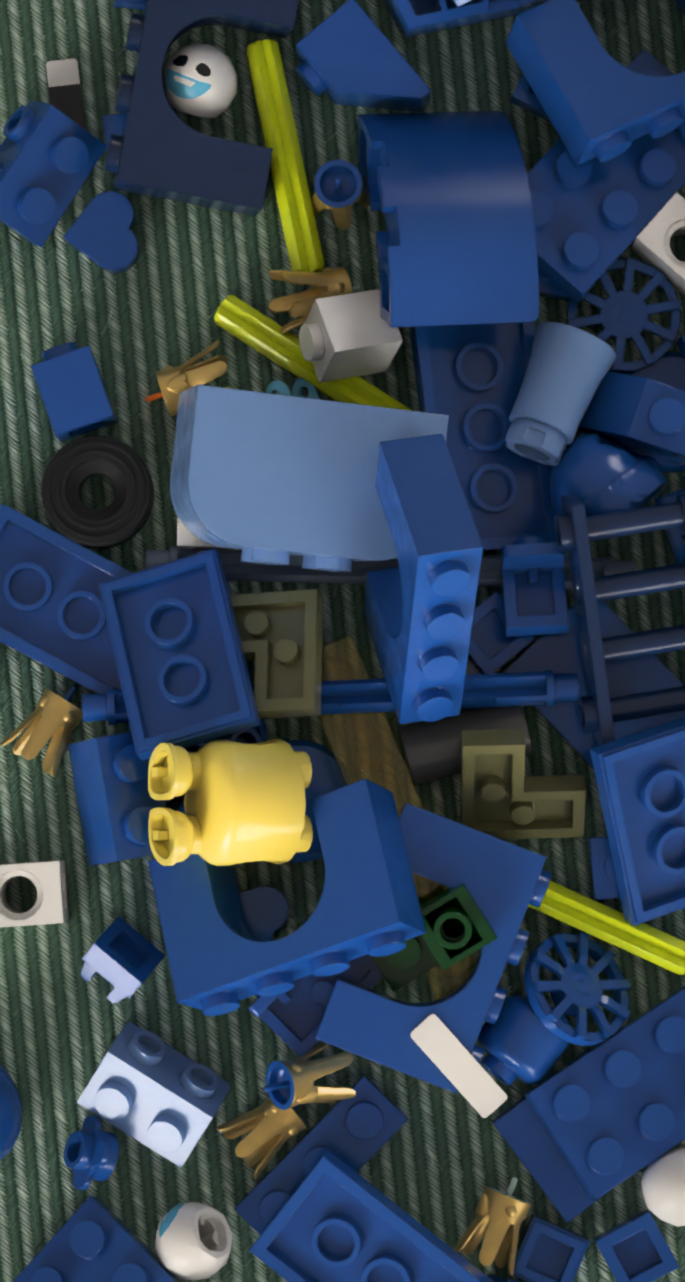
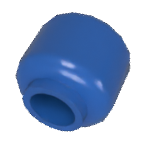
M516 994L505 998L495 1025L485 1022L477 1039L480 1047L485 1048L487 1053L481 1064L507 1086H511L516 1078L526 1084L540 1083L569 1046V1042L557 1037L539 1020L530 1005L527 995L523 997ZM547 1002L550 1009L553 1010L555 1007ZM562 1015L560 1019L568 1024V1020Z

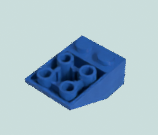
M260 719L261 725L184 749L188 752H197L201 746L214 740L228 739L246 744L268 741L265 721ZM131 732L96 737L68 745L88 866L153 855L148 835L150 810L157 807H166L185 814V794L174 797L171 800L158 801L150 797L148 792V765L150 759L142 761L136 755Z

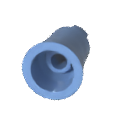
M547 321L538 323L524 379L509 416L511 425L505 438L507 441L505 446L521 457L532 459L540 464L558 465L566 446L572 444L581 420L598 386L617 358L614 349L600 338L582 329L558 322Z

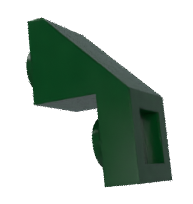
M465 883L419 901L426 929L425 934L406 940V948L397 953L380 957L371 956L393 992L437 965H440L443 971L497 939V934Z

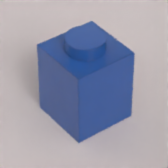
M76 342L55 346L41 354L43 362L31 366L53 431L60 442L118 423L95 356L89 345L78 349Z

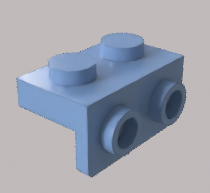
M127 1022L107 1051L77 1103L182 1168L214 1118L231 1086L216 1076L207 1066L192 1061L165 1044L156 1034L143 1030L131 1022Z

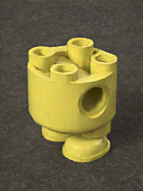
M228 739L214 740L201 746L197 752H188L183 747L175 746L172 743H160L151 754L148 765V792L150 797L158 801L171 800L174 797L185 794V814L166 807L153 808L149 812V843L157 862L163 866H173L176 862H182L187 859L190 854H199L203 860L215 866H231L256 861L283 864L290 861L295 853L307 852L311 847L313 839L312 824L310 818L305 815V789L309 787L312 778V764L309 755L305 751H294L289 743L281 739L251 744L234 742Z

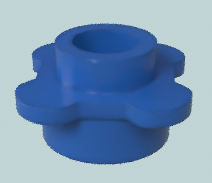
M89 1115L86 1117L82 1130L72 1133L65 1145L64 1162L68 1168L72 1169L74 1174L73 1186L78 1190H86L90 1186L91 1180L105 1181L113 1173L119 1155L117 1137L111 1132L100 1130L101 1120L97 1116Z

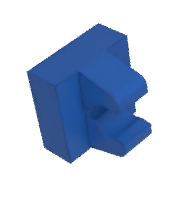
M118 916L83 956L82 960L85 963L81 971V977L88 982L98 972L114 986L107 999L112 1003H117L125 997L130 998L166 955Z

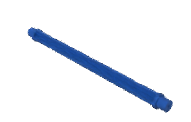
M544 670L542 672L465 675L461 709L531 705L554 706L555 701H577L579 697L578 673L553 674V670ZM384 678L322 681L321 715L395 711ZM114 688L107 689V693L82 695L84 722L108 721V725L129 723L122 690H115Z

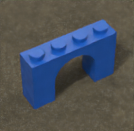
M550 0L517 15L506 40V45L576 166L596 157L600 162L609 161L625 152L632 145L633 140L649 133L652 138L662 137L683 123L685 119V71L670 76H649L624 67L604 49L576 0ZM675 0L685 16V0Z
M443 434L382 441L379 444L375 487L391 531L399 567L367 572L363 613L399 724L419 721L434 722L445 717L460 715L483 545Z
M365 778L310 799L325 864L324 888L320 901L310 918L295 932L278 940L261 942L249 928L243 913L233 865L215 866L203 860L199 854H190L187 859L182 862H176L173 866H163L156 859L148 861L177 1003L202 1010L206 1016L227 1014L240 1007L239 1000L256 994L259 996H275L286 993L295 987V980L312 974L317 977L339 974L350 968V960L367 954L380 957L397 953L406 948V940L425 934L426 929L393 792Z
M404 803L399 821L412 873L449 888L465 883L498 937L479 949L476 963L462 985L449 995L430 1002L411 1003L401 1001L337 977L316 1031L315 1039L457 1094L458 1090L415 1043L410 1033L429 1015L435 1014L476 1061L481 1064L485 1048L475 1045L484 1021L495 1025L507 994L506 989L498 986L506 963L517 966L530 933V931L520 928L529 904L537 908L540 907L552 873L542 869L547 858L543 855L411 804Z

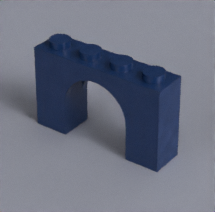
M146 0L143 15L132 13L126 50L136 52L133 74H121L115 110L126 112L122 136L114 134L110 136L104 169L105 171L115 172L113 189L250 216H256L262 210L273 149L208 136L186 125L172 110L165 96L162 84V64L166 51L179 37L203 26L220 25L287 38L295 25L299 0Z

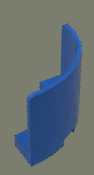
M500 111L359 114L358 170L362 176L371 211L382 210L387 230L377 232L375 237L379 271L380 317L391 328L535 321L539 316V275L532 200L521 148L516 133L506 115Z

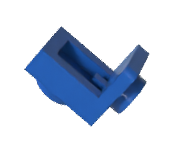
M532 536L518 539L513 545L502 547L500 570L506 637L568 633L569 622L564 575L565 552L559 551L557 542L550 543L547 538Z

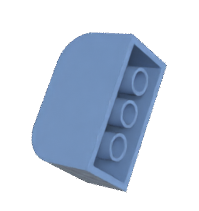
M196 385L179 393L170 477L172 504L180 521L194 536L217 547L242 550L241 562L289 565L290 555L303 557V569L351 572L352 562L397 558L394 541L375 487L379 444L382 441L443 434L446 442L449 415Z

